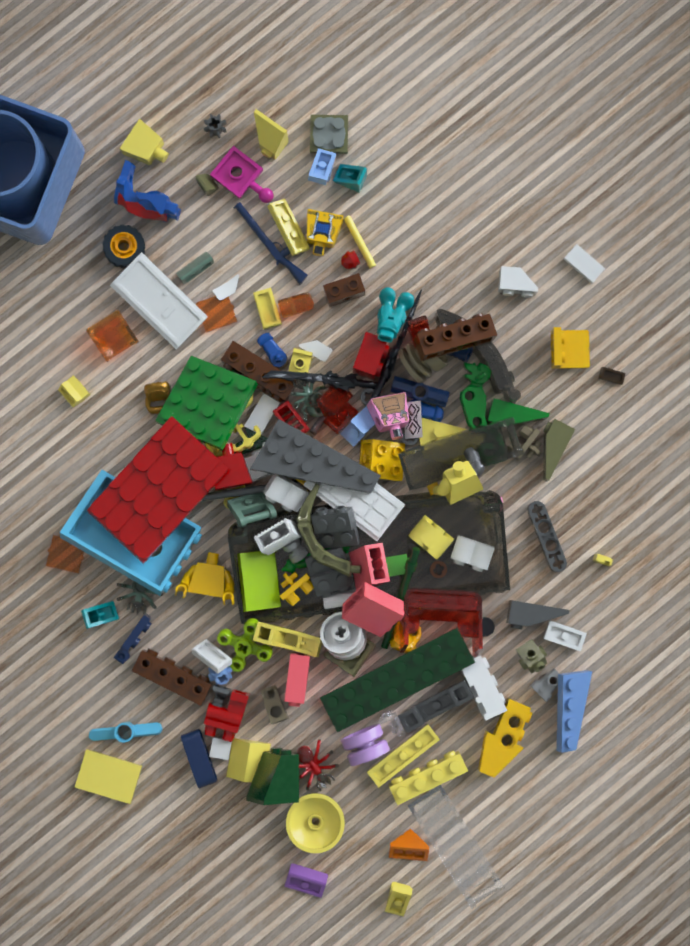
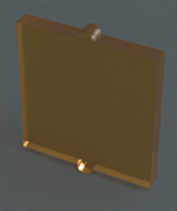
M214 296L196 303L208 316L203 322L206 333L237 322L233 310L234 305H231L229 296L223 300H218Z
M53 535L51 546L48 549L49 554L46 566L79 573L82 560L85 559L83 556L84 551L61 539L60 536Z

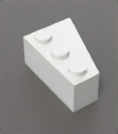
M481 655L473 657L475 663L461 671L474 695V700L482 717L488 720L507 711L504 705L506 701L503 694L499 693L496 688L498 683L494 675H490L488 671L490 666L486 657L482 658Z

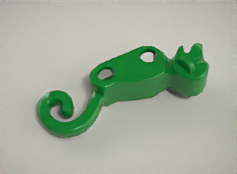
M464 362L463 368L470 374H464L463 377L470 384L460 392L459 399L466 423L471 430H483L496 439L498 450L493 455L486 456L484 454L486 449L491 450L494 448L492 443L485 442L477 448L481 461L486 463L494 462L503 456L506 442L500 432L487 425L485 419L486 394L482 386L491 377V371L485 364L478 363L476 365L475 362L473 364ZM467 391L472 393L471 400L465 398ZM475 417L479 418L480 420L478 426H475L473 424V419Z

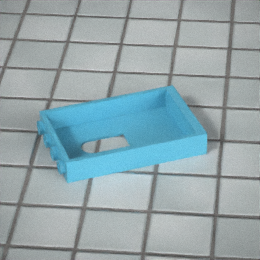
M101 470L60 531V538L155 594L161 596L163 591L167 593L172 585L170 580L173 576L177 577L182 569L180 564L183 560L187 561L190 557L192 545H197L202 537V534H200L201 527L185 518L162 543L161 553L150 557L142 564L87 512L91 504L116 478Z

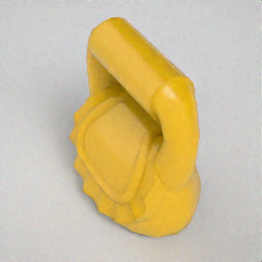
M405 619L398 621L390 641V646L403 653L415 649L422 635L420 625ZM399 626L414 630L417 634L413 636L399 630Z

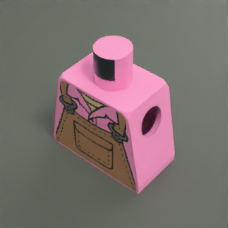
M406 393L370 399L367 408L378 431H389L392 440L402 438L401 428H404L409 423Z

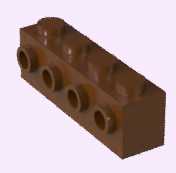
M480 313L474 315L472 319H458L454 324H440L436 326V329H422L417 332L414 343L420 360L425 361L492 342L498 334L491 315Z
M232 341L221 358L225 369L232 372L235 370L240 375L255 380L258 383L257 389L262 392L267 390L272 394L271 397L280 403L281 401L286 402L298 385V381L295 379L293 382L284 379L262 378L271 370H281L235 341Z
M148 648V650L144 649L141 651L132 672L200 706L203 705L213 683L209 682V677L203 674L197 676L192 673L193 670L184 665L181 668L175 665V660L169 657L163 659L153 649Z

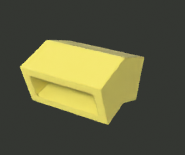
M74 375L62 383L58 389L72 407L77 406L91 395Z

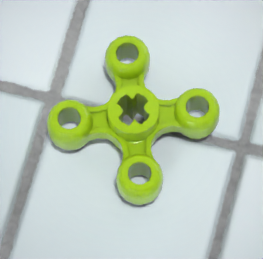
M250 618L245 622L244 634L241 636L234 635L229 629H222L217 635V641L220 645H231L234 647L236 655L232 658V664L230 665L234 672H240L246 666L245 658L250 654L257 656L262 662H267L272 657L273 650L269 645H258L253 641L258 623L257 619Z

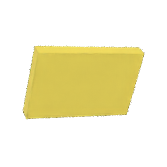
M86 749L75 788L131 804L142 765Z

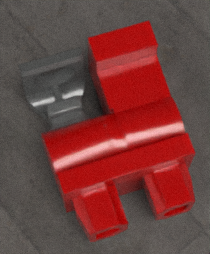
M214 684L212 690L216 695L214 701L209 703L204 720L205 735L215 737L217 728L223 729L222 739L232 742L240 729L250 693L233 689L228 708L223 706L225 697L230 694L231 689Z

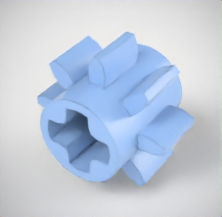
M230 666L218 674L211 668H208L210 673L208 674L211 682L215 681L216 685H224L232 678V668Z

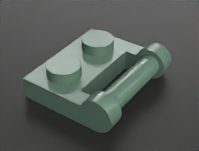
M264 493L250 494L227 500V507L237 520L240 528L246 527L249 523L277 517L274 506L265 498L266 495ZM261 510H266V511H263V512H259V513L252 514V515H249V516H245V517H244V515H247V514H251V513L258 512V511H261Z

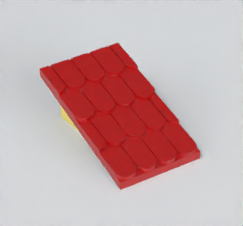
M171 416L91 504L87 512L144 564L228 472L229 468Z

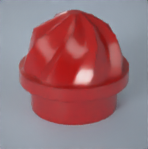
M354 250L351 252L347 251L341 258V265L348 270L356 269L357 265L360 264V260Z

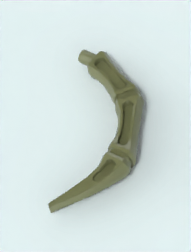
M316 483L299 511L296 519L298 522L297 528L312 558L316 559L317 563L341 572L348 577L351 576V573H361V566L352 565L351 561L334 556L327 550H324L323 546L316 540L311 524V509L320 485Z

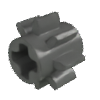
M210 114V118L204 120V123L207 125L204 131H210V138L213 136L221 138L220 134L227 132L226 128L223 127L227 124L226 120L221 121L220 114L217 117ZM213 124H216L218 128L214 129Z

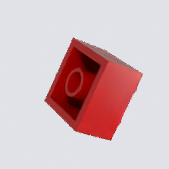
M365 332L353 366V374L358 373L359 376L374 381L376 376H380L383 368L381 360L382 358L386 359L390 345H387V342L380 341L377 335Z

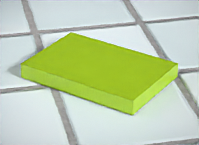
M261 551L237 554L243 611L281 607L275 552L270 555L263 554Z

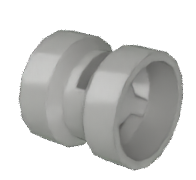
M299 538L282 547L284 552L289 554V559L292 563L302 560L308 554L306 548L300 545L301 541Z

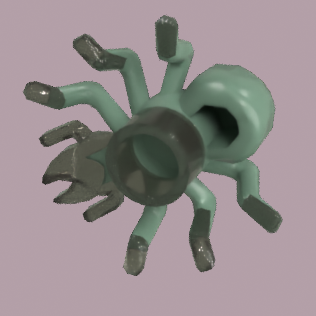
M293 380L292 382L294 387L303 389V393L291 392V395L304 396V398L294 402V409L297 410L300 406L299 404L304 402L300 413L304 415L305 422H307V413L313 417H322L324 415V401L332 403L336 401L335 399L324 398L323 394L318 392L331 387V385L319 386L313 391V383H310L309 388V382L306 380H296V383Z
M135 581L132 582V585L117 583L118 587L129 588L134 591L118 597L117 601L136 596L135 599L128 603L127 610L133 604L131 607L132 613L137 609V614H139L144 607L143 614H146L147 606L142 600L143 597L149 601L153 609L157 608L154 601L145 594L146 592L155 594L154 592Z

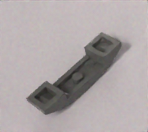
M463 680L398 715V718L408 733L440 714L473 699L474 695L466 681Z

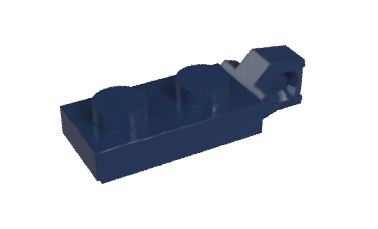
M148 614L143 615L114 656V659L124 664L130 658L129 649L130 647L134 649L141 640L138 638L142 631L146 633L152 624L149 622L152 618Z

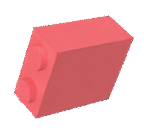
M383 543L365 545L349 552L352 565L361 566V573H353L356 590L364 582L374 587L390 582Z
M366 582L342 606V619L379 637L389 632L395 623L402 620L405 613L404 601Z
M293 652L290 654L284 702H288L289 706L300 707L305 702L310 655Z

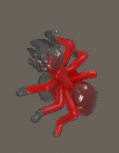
M321 739L317 741L315 754H313L310 747L305 745L297 750L299 761L303 763L299 764V768L306 769V771L299 775V779H302L311 772L306 790H309L314 775H317L316 787L319 791H322L319 783L323 788H327L325 782L331 785V780L328 776L335 781L331 774L324 773L321 769L338 768L339 764L319 766V764L333 754V750H331L319 760L318 753Z

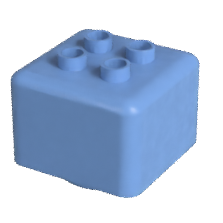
M0 95V232L35 245H44L53 236L83 160L85 149L67 119Z

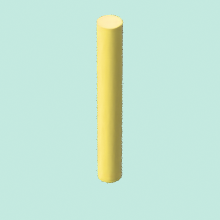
M351 216L345 217L344 221L369 269L375 267L376 264Z

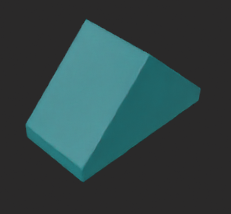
M340 164L333 181L360 193L367 177V168Z
M114 601L81 610L86 629L119 619Z

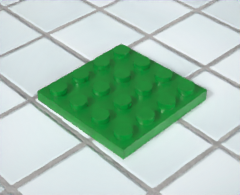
M190 356L155 421L163 426L172 416L198 441L223 451L258 383L245 376Z

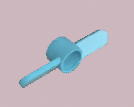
M122 722L117 727L92 729L89 732V738L93 741L117 739L119 742L125 743L134 737L158 735L162 732V726L157 722L136 725L130 722ZM122 725L130 727L132 731L130 738L123 739L120 737L119 728Z

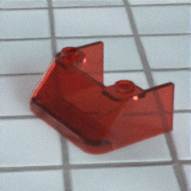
M411 588L406 592L404 597L405 613L402 620H400V653H404L409 645V634H414L419 629L420 620L457 622L461 635L466 638H472V656L477 657L483 649L482 598L478 593L473 591Z

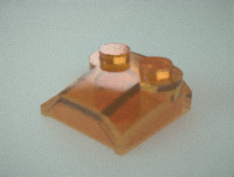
M119 309L106 315L86 329L106 362L139 342Z

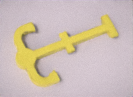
M237 423L233 431L234 433L239 432L244 441L239 447L232 443L234 452L238 453L245 448H251L254 442L259 439L261 430L257 425L254 426L253 430L256 434L251 438H247L242 431L244 425L242 423L238 425Z

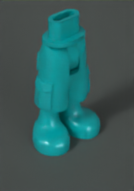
M389 287L383 288L380 291L379 300L382 306L377 314V334L380 341L391 343L397 337L400 328L405 323L406 311L412 308L414 304L412 294L408 292L401 293L397 300L396 309H393L396 299L395 291Z

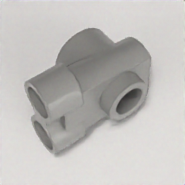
M555 669L547 672L539 681L535 680L530 685L545 702L552 697L551 694L558 687L559 673ZM551 677L556 678L555 684H550L549 680Z

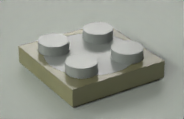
M311 115L310 153H317L319 148L336 154H348V115Z

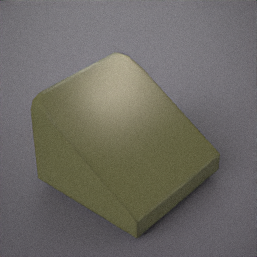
M209 174L196 176L198 185L207 196H210L219 189Z

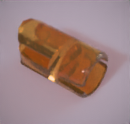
M306 292L278 300V305L282 317L287 318L312 310L314 302L310 293Z

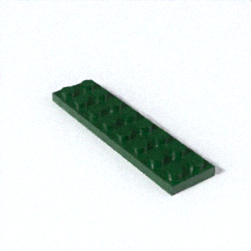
M457 627L321 696L320 700L338 733L474 664L475 660Z

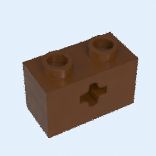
M359 273L323 285L329 307L365 296V288Z

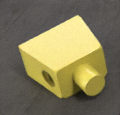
M141 119L137 121L120 147L123 155L147 165H151L155 158L164 163L169 155L168 152L161 149L164 145L163 139Z

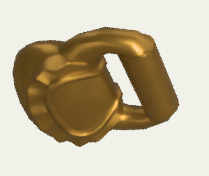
M167 381L149 383L144 386L146 395L145 406L149 413H160L163 405L155 407L150 405L151 402L167 400L170 394V385Z

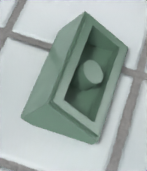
M204 252L176 274L182 283L186 284L214 264V260L208 252Z

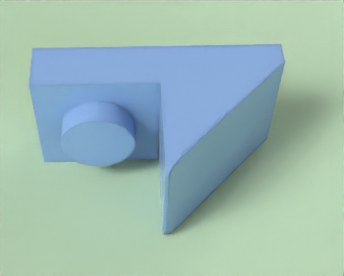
M318 148L308 181L326 185L331 177L336 153Z
M367 406L340 433L353 447L375 426Z

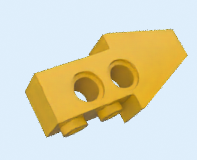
M507 698L505 704L507 711L501 713L494 732L485 731L478 770L493 778L523 750L524 747L517 744V742L522 740L525 730H523L525 722L529 723L532 716L529 706ZM513 716L519 719L515 727L509 725V719ZM504 735L511 736V742L507 745L501 742Z

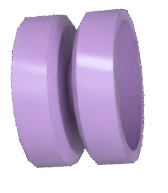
M380 724L363 728L341 739L344 750L355 749L347 756L351 766L374 760L390 750L386 740L374 741L383 735Z

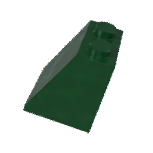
M271 748V751L263 752L247 793L246 801L260 805L299 802V754L292 753V750L283 748Z

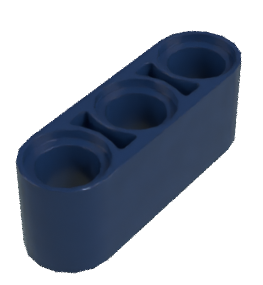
M196 729L182 734L181 740L198 788L217 783V776L201 730Z

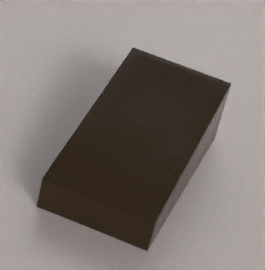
M601 367L598 379L623 385L626 373Z

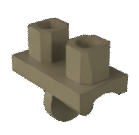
M526 425L523 426L518 433L526 439L523 445L513 439L507 447L514 454L513 457L516 460H519L527 449H529V452L526 456L529 459L534 454L540 456L541 451L538 448L542 443L537 440L532 445V442L541 431L537 428L533 430Z

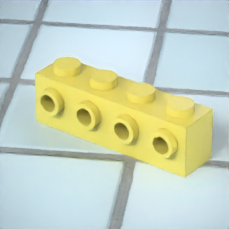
M452 750L444 754V758L438 761L433 759L427 762V766L421 769L419 767L412 769L408 772L409 775L403 778L398 776L392 779L389 788L397 805L468 772L459 751L455 752Z

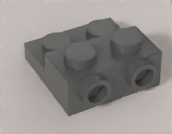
M344 505L336 506L333 509L322 507L316 509L312 514L311 518L315 534L319 535L320 543L324 549L359 545L360 539L352 507H345Z
M342 547L327 550L334 556L346 560ZM311 555L304 557L317 597L327 598L332 595L333 591L345 592L351 588V585H354L351 576L348 577L341 572L317 563V560L313 559Z

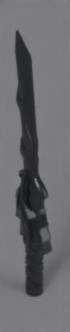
M422 289L418 293L413 307L407 316L397 344L394 345L383 364L380 373L381 377L370 399L380 396L385 383L388 382L393 373L398 351L405 339L414 312L420 301Z
M271 370L262 377L284 379L293 382L294 379L306 380L313 384L317 381L349 392V388L355 389V386L375 389L377 382L356 379L358 373L339 377L337 373L333 374L332 371L322 375Z

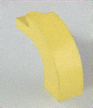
M259 621L253 637V641L297 651L314 657H319L322 646L320 637Z

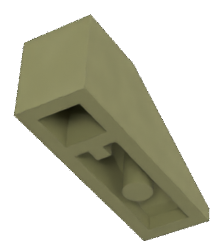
M556 419L552 420V422L548 421L543 430L546 433L544 436L543 480L546 482L550 480L575 431L574 428Z

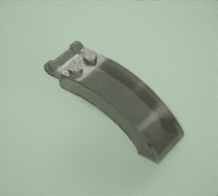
M443 309L436 310L434 316L437 326L443 323H447V325L454 324L456 320L462 319V317ZM489 342L473 347L474 355L482 364L487 365L491 371L489 380L494 393H502L506 402L515 404L520 399L521 393L514 388L513 382H515L513 373L512 371L508 372L507 366L495 345Z
M514 417L450 434L399 453V459L409 491L426 487L442 480L443 472L452 468L455 462L467 461L463 453L470 447L479 453L480 462L484 466L523 455L524 451L520 447L513 424L515 423ZM503 426L507 427L513 451L508 452L501 429Z

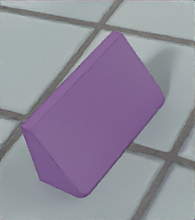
M292 863L284 887L322 898L328 874Z

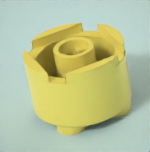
M426 515L422 517L408 535L436 560L454 541L453 537L439 525L433 523Z

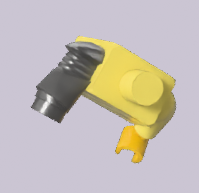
M472 447L466 449L463 454L467 461H457L453 464L452 468L445 470L439 485L438 482L427 485L430 496L433 494L445 496L450 505L483 490L478 477L483 474L485 466L480 462L479 453Z

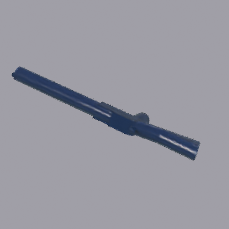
M237 203L233 208L237 209L276 260V265L280 263L286 267L299 285H301L308 275L285 258L290 254L288 247L283 248L278 242L272 243L242 203ZM274 244H279L283 250L279 252Z

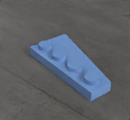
M584 670L558 674L556 749L558 752L562 753L577 749L592 671Z

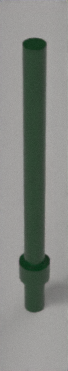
M418 547L412 548L410 558L405 563V573L397 598L404 601L412 574L416 571L418 565L417 559L420 552ZM396 623L389 632L385 633L381 644L382 648L388 649Z

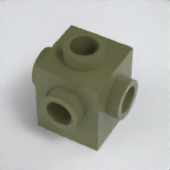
M532 639L516 649L520 660H518L524 670L528 669L531 674L541 671L547 664L545 658L547 653L542 646L537 647Z

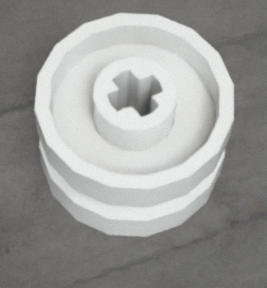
M342 612L334 613L327 617L320 630V637L324 647L337 659H354L365 649L367 642L365 630L342 619Z

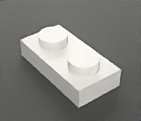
M549 620L543 639L581 651L587 633Z

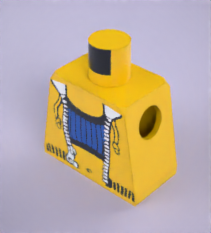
M308 209L307 243L314 245L313 255L324 256L325 247H334L343 224V215Z

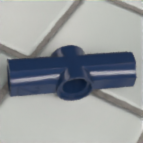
M394 376L390 392L396 394L405 392L406 397L444 408L450 394L449 391ZM417 387L424 388L425 394L423 397L416 396L415 389Z

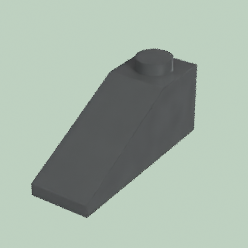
M510 600L506 623L511 624L510 628L522 629V626L528 627L567 615L570 610Z

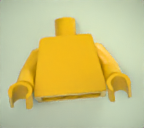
M208 552L206 563L197 562V565H192L183 575L180 584L175 589V596L177 592L182 591V598H185L186 593L191 592L221 597L224 605L225 601L230 599L232 605H234L235 583L230 571L226 570L225 566L217 565L219 554Z

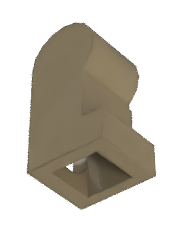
M276 685L261 690L271 724L289 719Z

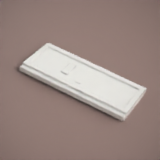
M142 252L110 285L176 350L208 318Z
M306 481L304 486L311 491L316 483ZM317 483L320 485L317 496L332 508L340 505L352 507L356 526L375 541L380 539L405 506L403 502L378 483L375 485L372 493Z

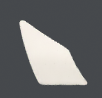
M239 274L212 290L218 300H223L236 292Z
M318 340L299 344V347L305 351L312 352L313 356L323 362H326L332 352L331 348Z

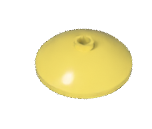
M311 793L300 797L299 802L292 804L286 817V830L290 840L296 847L308 853H322L330 850L339 842L344 832L345 820L342 809L335 800L324 794ZM318 818L319 823L313 824L312 819Z

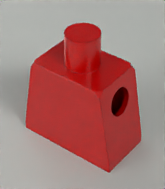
M232 443L226 444L222 451L223 456L217 458L229 470L215 485V489L221 490L252 484L253 480L243 454H234Z

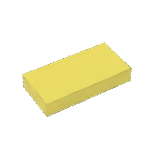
M267 288L254 292L253 295L263 329L282 325L272 289Z

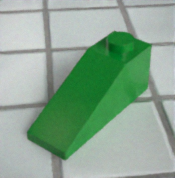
M494 398L491 402L486 422L490 423V427L501 429V426L508 427L547 419L550 413Z

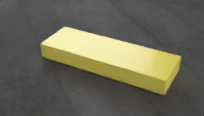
M286 199L270 203L267 207L291 255L295 256L308 251L310 247Z

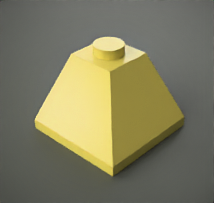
M255 109L254 117L261 153L269 159L272 157L276 160L289 142L287 130Z

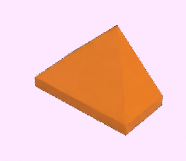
M411 829L390 843L389 858L428 861L429 846Z

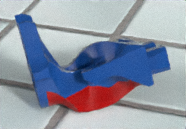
M125 160L120 177L116 182L114 203L125 207L129 213L144 219L168 222L170 218L178 221L181 209L178 208V204L171 202L169 196L159 191L147 193L133 192V175L136 166Z

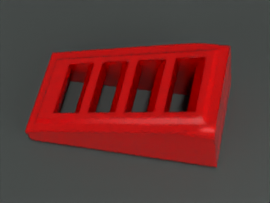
M288 400L272 411L278 420L280 419L284 422L294 415L295 418L287 424L292 425L298 420L299 423L294 428L298 429L300 426H303V429L300 430L303 433H307L310 430ZM289 410L291 411V413H289V414H288L287 416H285L284 418L281 417L282 415H284L285 413H287Z

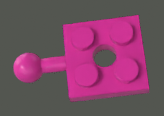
M234 145L210 174V177L239 199L251 188L259 194V199L263 203H269L273 200L274 194L271 189L262 188L254 182L263 172V168ZM233 169H241L242 174L239 177L232 176L231 172Z

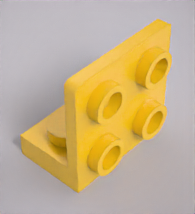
M553 327L550 331L551 369L589 368V331L561 330V327Z
M376 439L361 440L359 464L381 475L379 479L402 481L405 444Z

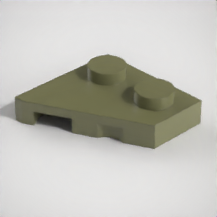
M367 639L362 653L351 660L337 659L328 651L323 656L355 677L376 645Z

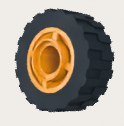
M124 224L114 226L104 236L102 244L104 254L115 267L127 268L141 252L145 254L144 238L135 227L132 228L130 225L125 226ZM121 243L129 244V248L125 251L120 250L119 246Z

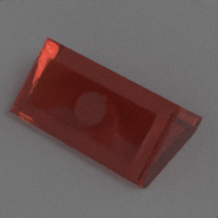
M330 386L316 402L324 417L333 416L353 397V394L350 391L346 392Z

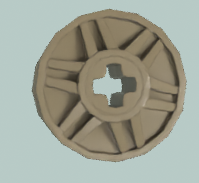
M410 343L406 345V348H401L398 351L405 369L419 383L426 381V377L430 378L432 376L431 368L438 372L449 363L446 355L421 361L416 347Z

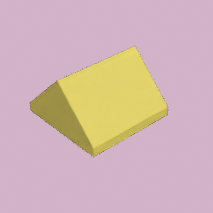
M233 738L226 777L242 782H252L263 752L270 751L271 744Z

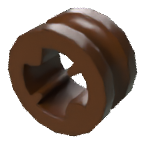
M435 561L430 565V573L435 578H442L447 573V566L444 562ZM436 564H440V567L443 566L444 568L441 571V575L433 572Z

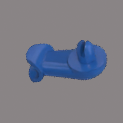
M270 333L262 334L257 342L263 347L271 364L276 367L283 366L287 361L286 354L275 343Z
M413 399V400H410L409 402L420 401V400ZM421 402L422 418L432 419L437 422L442 421L444 417V410L442 408Z

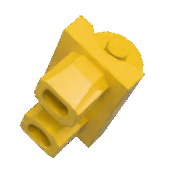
M285 572L283 576L286 580L280 585L285 588L290 584L291 587L283 592L280 597L294 606L301 600L294 592L300 587L306 595L314 589L308 574L306 573L294 583L293 580L298 577L296 572L290 576Z

